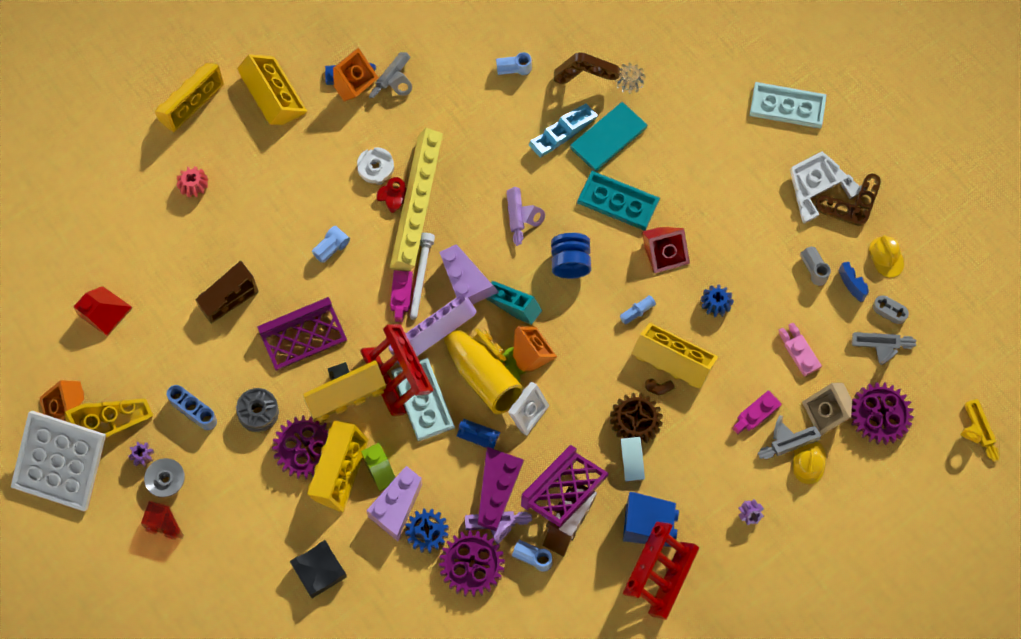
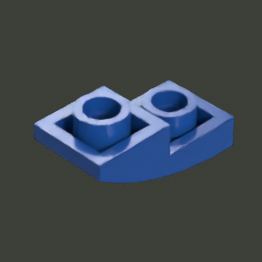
M850 262L842 263L838 271L845 286L858 301L863 302L869 293L867 283H864L862 277L856 278L855 270L853 267L851 268Z

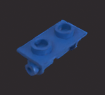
M463 419L460 422L456 437L494 449L500 432Z

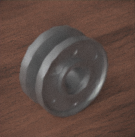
M249 389L237 401L236 411L238 419L242 426L249 431H267L278 420L279 409L277 400L266 389ZM256 407L262 408V411L259 413L253 412Z

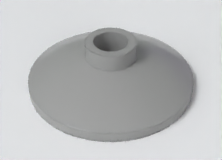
M169 458L154 461L147 468L144 476L146 488L157 497H169L176 494L183 486L185 480L182 466L177 461ZM169 477L168 482H162L163 478Z

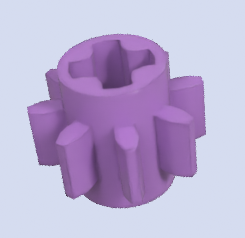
M137 442L136 446L130 447L132 454L128 457L130 460H134L135 466L142 464L146 467V463L149 461L153 462L151 454L154 453V450L148 449L149 444L147 442L144 445Z
M755 499L752 501L745 500L741 507H739L741 513L738 516L747 525H750V523L758 524L761 518L764 517L761 513L764 508Z

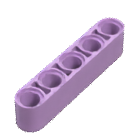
M460 295L405 333L416 356L471 319L476 314V309L467 295ZM390 345L388 349L390 353L394 355V351Z

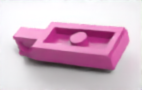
M394 270L390 307L391 311H395V322H403L404 312H408V309H410L413 271Z
M768 390L737 417L739 422L734 425L733 430L737 435L745 428L748 431L753 430L780 408L781 402Z

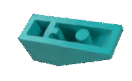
M495 281L491 282L499 293L486 299L516 319L532 325L542 312L534 296Z

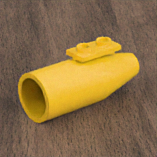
M476 328L474 331L477 334L472 338L461 330L455 329L444 337V342L459 374L494 414H503L509 411L522 394L524 387L500 361L501 359L504 362L507 360L502 354L504 352L503 348L498 343L494 345L491 342L493 337L486 330L482 332Z

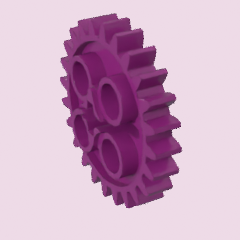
M878 382L875 383L874 388L871 384L867 385V390L862 387L860 393L856 392L855 398L852 399L851 412L853 413H851V419L855 420L851 425L858 426L856 433L862 431V438L869 436V442L874 438L877 445L881 440H883L885 445H887L889 439L892 443H895L896 438L901 440L903 434L906 435L909 430L907 428L912 426V423L909 421H912L914 416L909 415L914 410L913 408H908L911 401L904 400L907 395L901 396V389L894 391V385L887 388L885 382L882 387H880ZM885 401H891L893 406H888ZM866 402L872 403L874 408L868 407ZM889 419L895 420L897 425L891 424ZM869 421H875L877 426H872Z
M302 415L301 421L294 417V423L287 420V427L281 425L280 429L282 432L276 431V436L279 439H273V443L277 446L272 447V451L278 452L274 454V459H280L277 462V466L284 465L283 472L289 469L290 477L294 473H297V479L300 478L301 474H304L305 480L308 479V474L314 477L315 466L319 463L321 453L317 454L313 449L315 447H323L326 444L329 429L326 430L327 423L320 425L319 421L313 422L312 416H310L309 420H306L305 416ZM304 431H311L313 436L306 438L302 433ZM295 433L299 435L303 445L305 447L308 446V452L315 459L314 462L310 459V456L307 453L306 449H301V442L294 435ZM293 441L296 443V446L288 448L286 443ZM299 457H304L307 459V462L299 464L296 460Z
M469 530L468 536L461 532V538L459 539L454 535V543L447 541L449 548H442L443 553L446 555L439 556L440 560L444 561L439 563V568L444 569L440 572V575L446 576L444 583L451 582L449 589L457 587L456 594L463 590L465 597L468 592H471L473 597H475L476 591H479L481 596L483 595V589L490 592V584L496 587L497 582L495 579H502L498 572H504V568L499 566L505 564L504 559H499L503 556V551L497 552L500 545L496 544L493 546L494 538L488 541L487 534L480 537L479 531L476 532L475 536H472L471 530ZM462 548L470 551L466 556H462L458 552ZM481 552H487L489 558L482 560L478 555ZM459 559L462 562H455L454 560ZM471 560L475 561L473 567H469ZM481 565H489L490 567H489V568H485L484 566H481ZM459 567L464 568L465 573L463 575H456L454 573L455 569ZM481 571L485 574V577L483 579H476L474 574Z

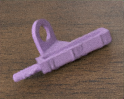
M513 187L507 190L506 195L511 232H514L513 242L516 246H519L524 238L521 231L525 229L524 223L539 226L545 219V212L534 205L522 206L520 188ZM540 212V219L534 222L535 214Z
M505 511L497 531L491 530L496 544H499L511 531V527L515 526V523L527 525L531 522L532 515L526 511L524 513L518 512L517 515H514L513 511ZM479 514L465 516L466 530L488 528L478 525Z

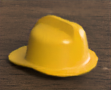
M884 235L870 243L869 251L877 271L882 276L888 278L900 275L904 269V259L898 242L892 237Z
M818 441L794 451L793 473L801 483L814 484L823 477L826 453L824 447Z

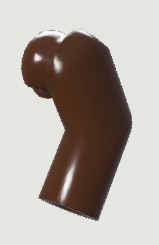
M650 378L645 382L646 390L659 396L675 389L671 380L658 384L654 379Z

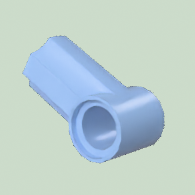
M526 52L519 53L515 57L496 59L498 75L512 73L527 75L532 70L531 56Z
M333 226L328 230L325 238L312 250V254L317 260L324 263L337 250L344 249L348 245L350 237L337 226Z
M519 540L512 553V557L536 567L539 571L545 572L552 567V554L547 549H540ZM544 556L549 561L546 564H540L538 559Z

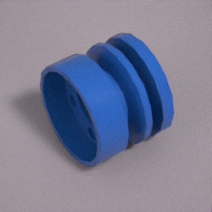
M564 233L553 237L551 240V254L553 256L552 273L557 277L567 279L588 275L591 272V257L589 256L591 253L590 238L581 233Z

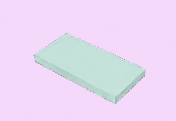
M755 82L749 116L821 129L827 95Z
M428 358L422 359L419 362L434 391L429 395H414L404 404L418 442L455 429ZM401 367L391 370L393 378L403 371ZM407 378L397 386L400 396L411 388Z

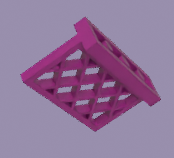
M329 297L257 326L276 371L347 341ZM330 311L333 317L331 324L320 321L322 314ZM308 320L316 322L313 332L302 328L304 322ZM318 324L329 327L325 337L315 333ZM294 328L298 330L295 339L284 336L287 329ZM330 330L339 331L342 338L335 341L329 339ZM301 331L311 335L308 344L297 341ZM272 335L280 337L277 347L269 345L266 338ZM313 336L324 340L321 347L315 348L310 346ZM283 339L293 342L289 352L279 348ZM295 344L306 347L302 355L298 356L292 353ZM278 351L288 355L286 361L277 364L275 360Z
M569 445L522 493L521 507L526 510L531 508L561 527L608 477V472L576 453L577 448ZM578 461L584 465V468L573 469V464ZM588 473H597L600 477L598 479H589ZM574 474H585L586 480H575ZM563 475H571L572 481L561 482V477ZM587 485L588 489L587 491L577 492L576 486ZM573 486L574 492L563 493L562 487ZM559 487L560 493L549 494L550 488ZM575 497L576 502L574 504L565 505L564 498ZM550 499H561L562 505L551 506ZM538 500H547L548 506L540 507L536 502ZM563 510L564 515L559 519L552 514V511Z

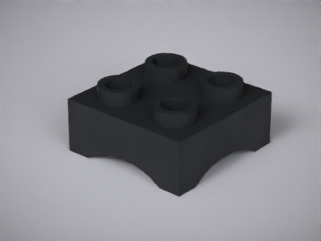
M326 540L290 561L311 598L316 597L347 578L345 571Z

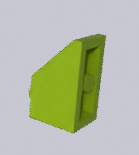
M377 443L362 450L361 453L374 482L381 492L396 477L380 443Z

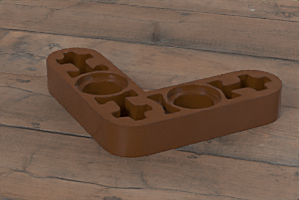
M579 52L575 53L554 70L553 79L556 83L565 84L582 71L607 80H617L620 76V67L592 55Z
M868 174L862 183L855 205L823 195L818 198L815 207L818 212L857 226L864 225L869 219L881 179L876 174ZM871 178L874 179L876 184L873 185L871 191H866L870 184L867 181H870ZM868 195L871 198V203L863 204L861 196ZM824 200H826L827 205L832 206L833 203H835L836 205L833 209V212H830L831 207L826 206L825 209L821 208L822 205L819 204V202L822 203ZM839 206L846 207L847 214L839 215L837 208ZM861 208H863L865 210L863 211L862 217H864L865 219H861V221H858L857 216L855 215H858Z

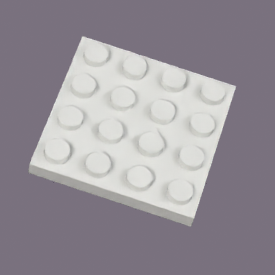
M35 411L28 412L11 488L81 511L88 510L106 434Z

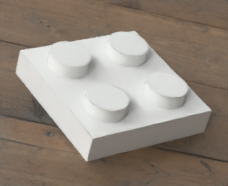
M530 382L517 401L511 406L508 413L520 432L527 436L547 410L549 404L537 384Z

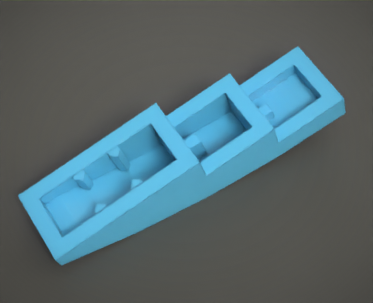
M586 103L560 117L559 122L546 128L542 135L532 139L529 146L541 158L583 130L598 115Z

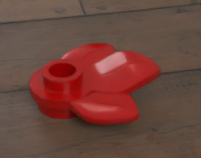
M393 177L387 182L386 186L381 187L377 192V201H386L387 208L391 213H395L404 204L407 190L405 182L399 177ZM397 183L400 187L398 189L393 188V184Z

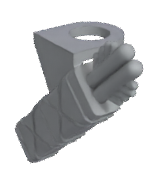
M400 52L395 57L394 61L375 83L376 87L370 93L369 98H374L381 91V88L386 89L388 85L397 94L402 96L408 95L412 91L411 82L403 73L399 72L411 58L407 52ZM405 83L408 85V89L401 91L398 89V85Z
M854 332L852 334V346L876 348L879 364L883 365L898 352L897 349L900 346L904 349L915 347L916 339H913L911 336L900 338V335Z
M779 415L774 429L773 439L775 441L772 442V447L766 446V448L763 447L759 450V458L768 459V457H773L774 454L780 456L810 443L820 440L821 434L815 426L794 434L782 423L783 416Z

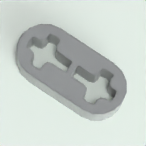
M878 296L873 303L874 311L893 323L902 324L908 318V309L887 296ZM884 302L885 306L883 308H880V304ZM898 312L902 313L900 318L896 316Z

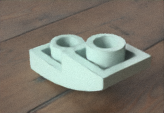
M641 438L621 439L625 481L645 479Z

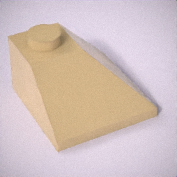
M831 383L802 401L813 425L818 429L821 436L851 418L852 399L844 383Z

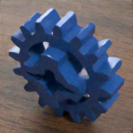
M424 508L422 514L415 511L416 517L410 516L409 520L411 523H406L405 525L409 529L405 531V535L409 537L407 539L408 543L414 542L413 549L420 547L421 553H423L424 549H428V552L431 553V548L433 547L438 551V544L445 545L443 538H448V533L444 532L449 530V526L444 525L446 518L440 519L441 513L438 512L435 515L433 509L427 513ZM420 520H422L419 526H415ZM425 524L429 528V538L425 534ZM436 535H439L438 538L432 542V539ZM417 538H421L425 541V543L419 541Z

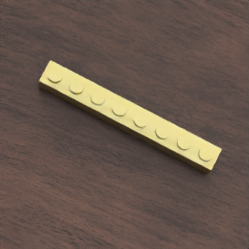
M427 127L419 134L391 259L390 268L398 271H410L415 267L443 133Z

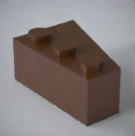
M240 260L195 300L200 310L212 324L259 291L253 275Z
M584 485L576 486L577 492L587 491L588 489ZM568 487L565 493L574 492V487ZM594 491L561 527L548 520L546 527L549 529L543 543L544 547L562 557L565 556L571 540L573 541L575 538V533L587 516L597 492ZM575 497L565 499V505L576 502ZM563 510L555 511L557 513L556 517L559 519L564 515Z

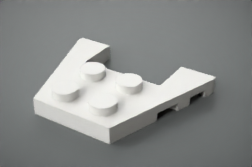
M823 151L790 168L803 224L819 216L817 209L810 200L811 198L840 184L848 198L852 199L858 196L862 186L853 181L854 178L849 174H845L839 168L840 166Z

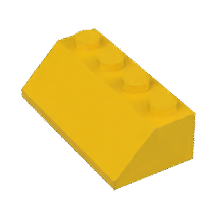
M251 54L246 56L237 70L269 124L284 125L307 113V109L275 57Z
M205 63L202 67H199L189 79L183 82L177 91L172 92L169 98L157 107L155 114L158 121L174 133L224 85L219 65Z
M649 323L642 331L631 353L638 360L646 361L656 369L664 370L670 373L672 377L682 379L690 386L700 389L718 359V356L652 323Z
M375 360L304 393L303 398L313 421H319L320 423L329 419V415L335 412L337 414L348 410L347 407L352 404L357 406L366 401L365 398L371 395L377 397L383 394L386 384Z
M339 421L333 422L332 427L328 431L326 444L322 447L319 463L315 466L314 477L308 486L307 495L315 502L342 513L344 512L362 461L361 451L366 449L369 441L355 424Z

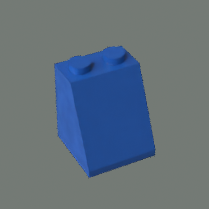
M629 492L626 502L623 541L646 544L656 522L672 524L673 527L669 535L677 539V529H674V521L678 522L679 510H676V503ZM665 542L664 546L671 547L668 543Z

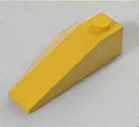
M146 398L84 403L64 412L66 422L106 434V437L153 417Z

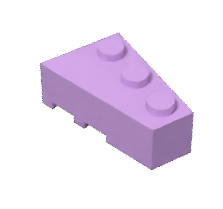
M457 244L439 252L456 297L467 295L471 303L475 304L499 293Z
M406 466L366 510L368 517L396 541L400 539L404 525H406L410 511L420 492L422 478Z

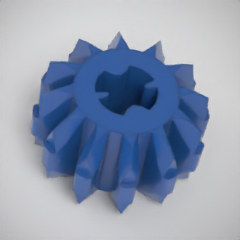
M718 284L716 288L711 285L709 290H704L701 302H703L702 309H707V315L713 312L714 317H717L718 313L723 317L725 311L730 312L734 301L731 299L732 293H726L727 287L720 289L721 286Z

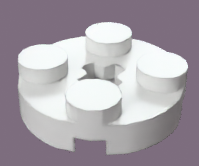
M379 147L363 151L357 160L358 174L369 183L383 184L394 172V161L391 154ZM378 162L379 168L374 169L371 164Z

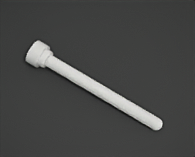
M422 233L420 246L422 249L410 311V318L412 320H415L418 316L429 248H431L435 240V236L431 233Z

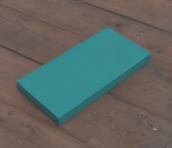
M621 102L570 145V149L596 172L647 129L648 125L626 104Z
M591 171L577 200V204L646 231L660 198Z

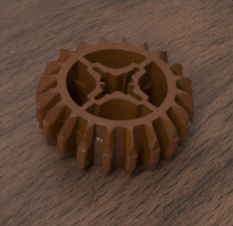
M633 392L631 398L628 395H624V400L619 398L617 401L618 405L614 404L612 408L614 411L610 413L612 417L610 424L614 425L612 426V431H618L617 437L622 435L623 438L640 437L641 443L643 440L647 444L649 438L655 439V433L659 434L660 432L659 427L663 424L661 421L663 414L659 413L661 408L655 407L656 401L649 402V396L646 399L642 398V393L639 394V397H636ZM636 406V408L633 411L623 412L625 409L629 407ZM642 408L650 414L651 418L642 412ZM638 412L639 421H637L635 426L634 417H636V413ZM621 420H623L624 423L629 424L630 427H631V430H629L628 428H626V427L623 425V423H622ZM647 425L650 426L648 429L644 431L637 432V429L639 427H646Z

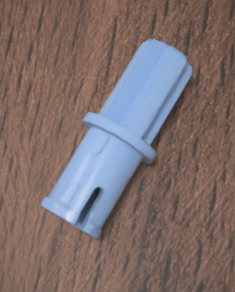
M648 295L639 303H634L633 307L620 315L621 321L624 324H628L638 316L642 317L644 312L656 305L655 300L652 296Z

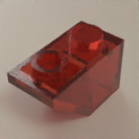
M149 501L141 521L145 531L155 535L157 532L163 533L166 538L176 540V538L183 539L184 534L169 506Z

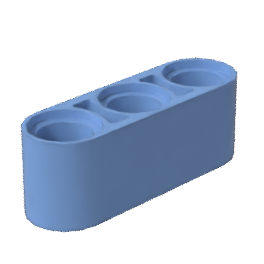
M173 385L168 388L166 395L174 408L204 430H211L217 425L216 416L211 408L179 385ZM175 394H181L180 398L173 399ZM190 405H196L194 410H187ZM211 416L209 421H202L204 417Z

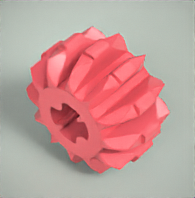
M187 166V171L181 170V175L176 178L177 188L180 189L182 195L187 194L189 198L192 194L195 197H198V193L204 194V189L208 188L207 175L204 173V170H198L196 166L193 169Z

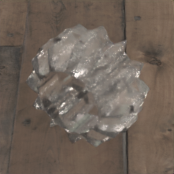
M631 63L628 66L622 64L620 76L615 80L617 88H622V92L628 90L629 94L632 93V90L638 92L639 88L644 86L646 78L645 74H643V68L638 69V64L632 66Z

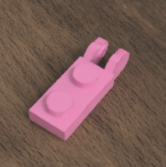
M794 323L789 324V330L794 336L791 340L784 328L779 329L778 332L785 343L784 346L804 377L821 369L822 365L803 335H800V331Z

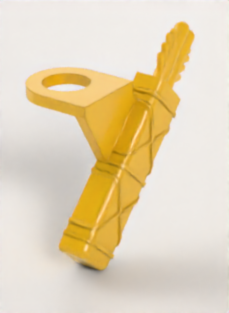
M979 400L967 401L965 409L973 425L964 428L960 436L977 444L981 442L982 447L987 448L985 452L988 458L992 459L993 462L999 461L1001 453L994 446L997 441Z

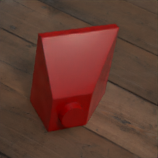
M658 227L642 232L645 250L654 273L690 264L684 228Z
M104 286L86 292L73 308L79 317L108 336L130 312L132 306Z

